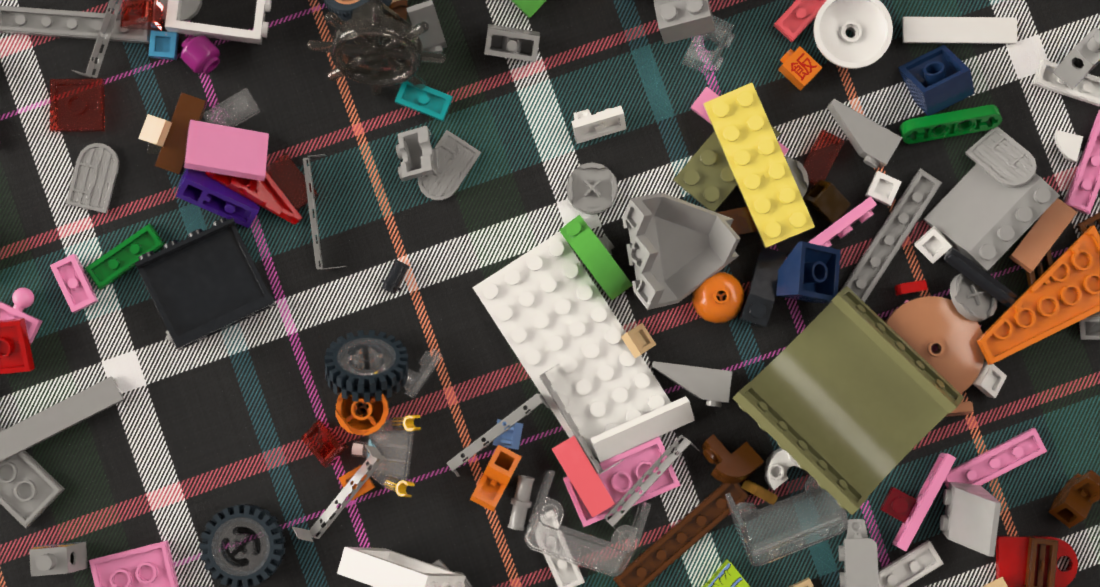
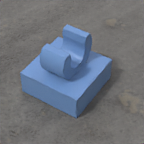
M515 423L508 431L494 439L493 445L498 446L499 444L506 448L519 450L523 424Z

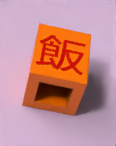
M799 46L795 52L790 49L780 59L783 64L778 70L801 91L818 74L822 67Z

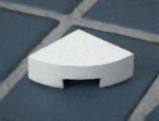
M1059 130L1055 131V144L1063 154V157L1070 162H1077L1083 136Z

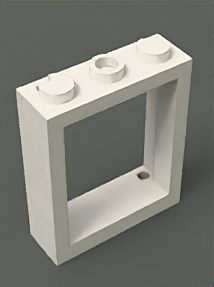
M168 0L165 28L167 32L194 36L205 35L209 38L262 45V37L267 38L269 22H264L265 13L271 11L272 0H257L253 31L180 21L182 0Z
M344 547L337 574L373 587H465L464 581L466 577L386 548Z

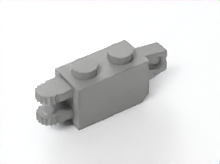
M849 519L846 539L843 540V545H838L839 561H844V572L839 573L840 587H879L877 543L872 538H868L864 519Z

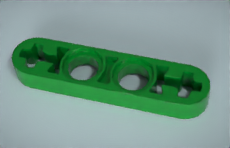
M985 105L909 119L900 125L899 131L905 143L914 144L994 129L1001 124L1002 116L997 106Z

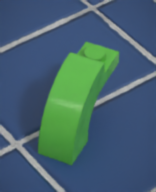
M580 215L559 230L611 300H614L632 286V283Z

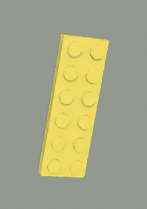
M753 83L705 102L703 104L764 247L768 248L815 227Z

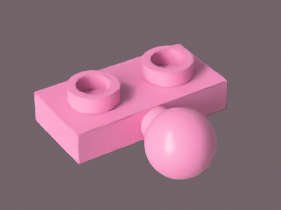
M19 288L12 296L13 307L0 301V320L25 318L31 345L42 324V320L23 312L24 308H28L33 304L34 294L28 288Z

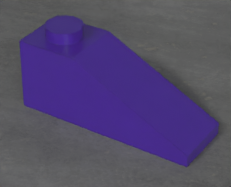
M186 168L181 177L176 197L228 220L233 218L235 223L242 226L250 227L259 212V206L211 179L205 174V171Z

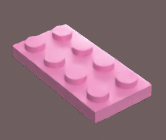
M660 437L599 463L604 471L611 465L624 459L601 474L597 473L615 505L666 451ZM666 455L663 457L660 463H662L667 458ZM672 464L634 505L681 486ZM655 467L653 472L655 473L659 468ZM647 475V476L642 480V482H644V481L649 477V475ZM568 476L563 478L583 527L604 519L607 513L615 506H611L592 518ZM638 486L635 489V492L637 493L641 487ZM631 494L624 499L625 502L630 498ZM619 506L617 511L619 512L623 507Z

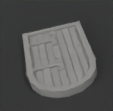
M998 126L991 129L965 152L971 160L1006 187L1016 188L1024 186L1036 174L1037 165L1032 154Z
M448 130L445 131L435 146L439 162V168L435 170L436 173L418 177V185L421 192L427 198L435 201L448 199L459 189V186L481 154L479 150Z
M93 143L86 146L80 152L76 161L66 204L84 208L85 210L108 213L119 170L117 153L111 147L103 143Z

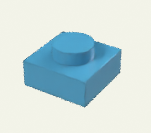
M151 30L148 56L157 59L177 60L179 34L177 32Z

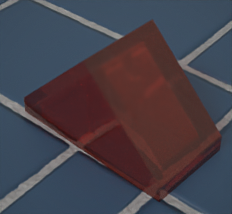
M159 0L123 1L120 27L161 31L163 4Z
M320 419L301 437L325 468L331 466L349 447Z

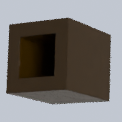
M819 180L803 197V200L821 219L831 223L842 218L846 213V209L851 205L832 183Z

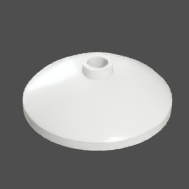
M827 0L818 11L814 21V38L818 49L827 60L839 67L858 69L869 66L883 56L891 43L893 34L892 20L887 8L880 0ZM846 30L853 31L854 37H847Z

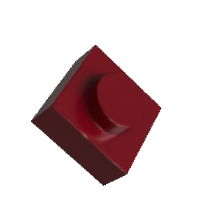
M891 487L879 510L905 523L917 500L895 487Z

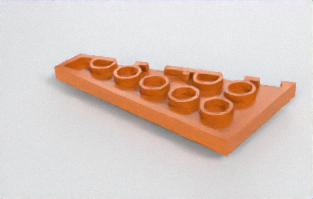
M1095 225L1090 226L977 340L988 365L994 364L1100 311V235Z

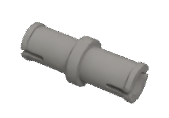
M518 475L515 497L511 498L510 503L513 506L508 528L524 530L527 510L531 508L532 504L530 496L535 478Z

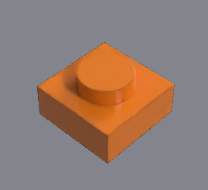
M362 465L338 478L343 488ZM364 475L360 481H363L367 475ZM370 477L351 501L375 488ZM356 483L352 487L353 490L357 487Z

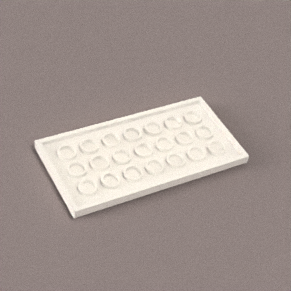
M559 231L472 288L550 406V409L568 437L575 436L540 379V375L546 372L545 374L552 384L551 387L554 391L556 390L566 407V412L571 415L579 429L578 432L584 437L593 452V457L596 458L590 438L671 403L642 356L634 358L621 336L626 333L566 239L560 233L561 231Z

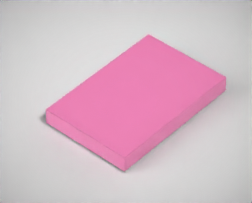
M190 120L184 168L264 181L269 134Z
M168 540L89 560L95 587H179Z

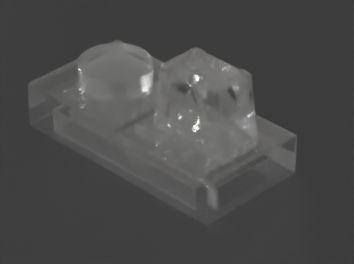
M245 88L205 111L203 117L207 123L235 127L261 111L250 91Z
M434 348L431 352L427 350L418 362L422 365L419 373L408 369V379H406V384L404 385V388L407 390L405 394L411 398L417 396L444 356L442 353Z

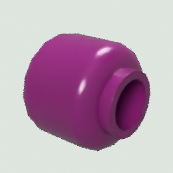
M191 35L182 43L181 59L195 73L200 74L204 72L208 74L220 63V50L207 36L199 35L194 37Z

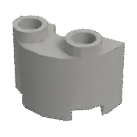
M427 126L398 133L399 144L396 145V152L400 160L403 159L401 166L398 167L399 177L402 182L436 173L435 170L439 168L436 148L432 149L429 136L431 132Z

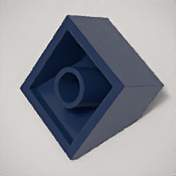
M945 45L898 67L915 103L927 116L933 115L975 94L971 70Z
M803 241L798 242L778 269L776 296L810 303L832 302L831 300L838 294L841 250Z

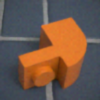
M498 444L470 500L494 512L522 456Z

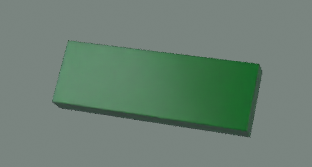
M148 224L88 265L85 270L98 289L103 290L136 267L135 262L139 261V256L149 251H153L155 254L163 248L165 243L152 224Z

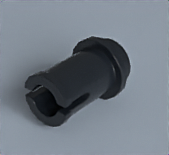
M394 260L386 279L381 281L383 283L381 288L392 294H396L397 290L400 291L401 288L399 286L410 266L401 261Z

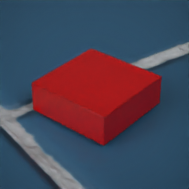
M924 280L902 283L895 286L896 296L928 290L927 283Z

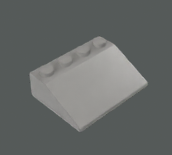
M975 164L923 220L931 228L935 226L952 243V248L958 250L984 271H988L1060 195L1037 174L1024 186L1016 188L1006 187L996 181L979 165Z

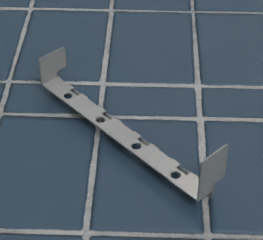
M116 0L109 1L86 73L72 70L73 72L89 78L98 77L123 0H119L118 4H115ZM112 8L115 9L113 15L110 14ZM113 20L110 29L107 28L109 21ZM106 33V38L102 39L103 34ZM103 44V51L102 53H99L101 45ZM96 57L98 58L97 64L94 63ZM93 69H96L95 75H92Z
M325 154L303 158L316 269H323L310 157L327 156Z
M546 372L542 373L540 379L596 472L601 474L623 461L624 459L603 471L597 459L593 457V452L584 437L578 432L579 429L571 415L566 412V407L556 390L554 391L551 387L552 384L547 378Z
M535 394L449 460L447 465L457 477H460L456 470L459 466L469 461L477 452L487 447L494 439L508 431L510 427L529 415L540 404L544 403L547 408H550V406L541 394Z
M680 435L604 517L606 521L613 527L690 444L694 448L696 446L686 437ZM683 438V441L679 444L678 441ZM676 448L677 450L672 454L671 450ZM666 455L667 458L662 463H660V461ZM655 467H658L659 469L654 473L653 470ZM647 475H649V477H648L644 482H642V480H643ZM640 486V490L636 493L635 489ZM631 494L630 498L625 502L624 499ZM622 506L623 508L618 512L617 508Z
M365 445L370 456L310 530L292 526L298 539L313 542L312 538L319 539L385 459V456H381L376 447ZM372 464L373 468L369 471L368 467ZM364 475H367L363 481H360ZM356 483L357 487L353 490L352 487ZM349 494H352V495L349 497V499L346 501L345 499L347 498V496H348ZM341 503L342 506L337 509V505ZM333 513H336L335 516L330 520L329 518L333 515ZM325 521L326 525L322 528L321 525Z

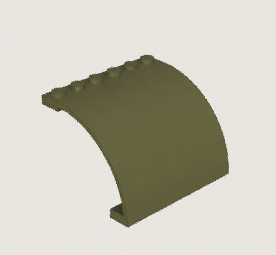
M846 286L733 399L744 412H747L758 423L762 430L766 431L777 441L781 449L787 451L797 461L798 465L817 481L822 489L826 490L837 500L841 508L853 515L898 463L948 413L950 414L954 411L964 397Z

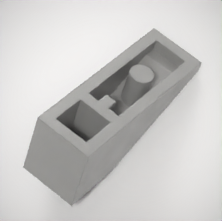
M429 0L406 8L422 54L434 56L442 53L443 48H446L447 44L433 1Z
M833 99L828 104L827 109L858 155L864 158L863 162L876 169L886 166L902 137Z
M652 362V368L697 398L706 400V405L721 407L722 402L729 403L732 371Z

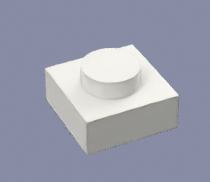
M877 171L865 196H871L872 199L891 206L901 181Z
M933 226L914 243V246L933 264L952 247V243Z
M984 361L982 369L973 385L987 397L996 398L1007 375L994 364L988 365Z

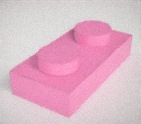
M72 254L50 265L72 313H76L99 302L76 254Z

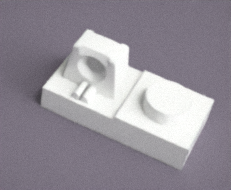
M621 106L608 108L594 115H591L588 109L575 112L574 121H571L577 144L626 129L625 116Z

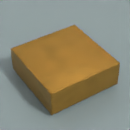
M745 480L741 487L772 505L778 499L776 494L750 480Z

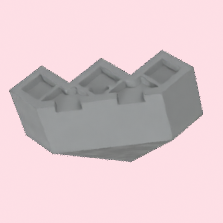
M665 193L630 198L622 220L624 229L628 228L630 244H626L629 265H634L636 280L632 281L633 291L647 310L679 303L695 291L704 281L718 273L739 256L735 249L740 237L731 228L734 219Z

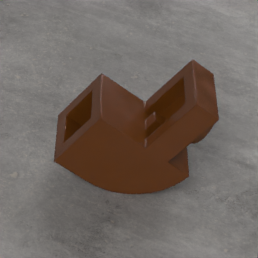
M713 434L702 446L705 458L710 463L716 464L711 475L723 483L736 484L743 482L759 470L764 463L747 442L730 454Z
M1092 470L1084 475L1079 473L1074 475L1056 496L1049 513L1069 528L1085 520L1092 504L1100 500V476Z

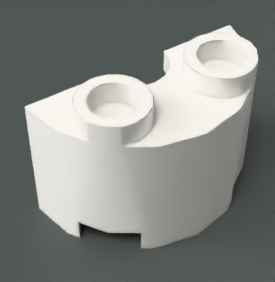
M781 448L771 453L766 460L764 469L765 481L772 490L778 488L788 479L787 470L789 467L795 466L801 469L797 461Z

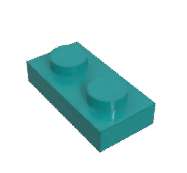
M404 77L395 103L444 122L453 96Z

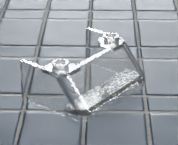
M546 470L525 532L524 539L526 545L534 551L609 576L622 574L639 545L651 504L639 503L633 525L619 526L614 531L611 542L560 525L564 514L563 508L558 501L547 498L555 471Z
M811 475L804 484V492L757 510L753 503L741 502L736 505L731 494H725L732 520L746 555L753 566L768 564L840 535L848 527L846 510L841 508L837 500L826 490L822 489Z

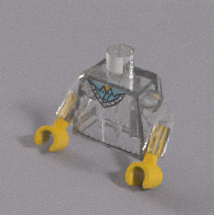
M420 415L392 417L386 420L378 431L369 435L368 442L353 441V457H363L367 460L370 453L365 445L376 447L381 456H385V459L372 473L371 477L383 487L395 491L397 495L410 498L412 495L407 494L406 488L407 486H415L413 482L407 480L410 474L414 431L421 430V427H415L414 419L420 418ZM372 464L368 467L369 471L373 468Z

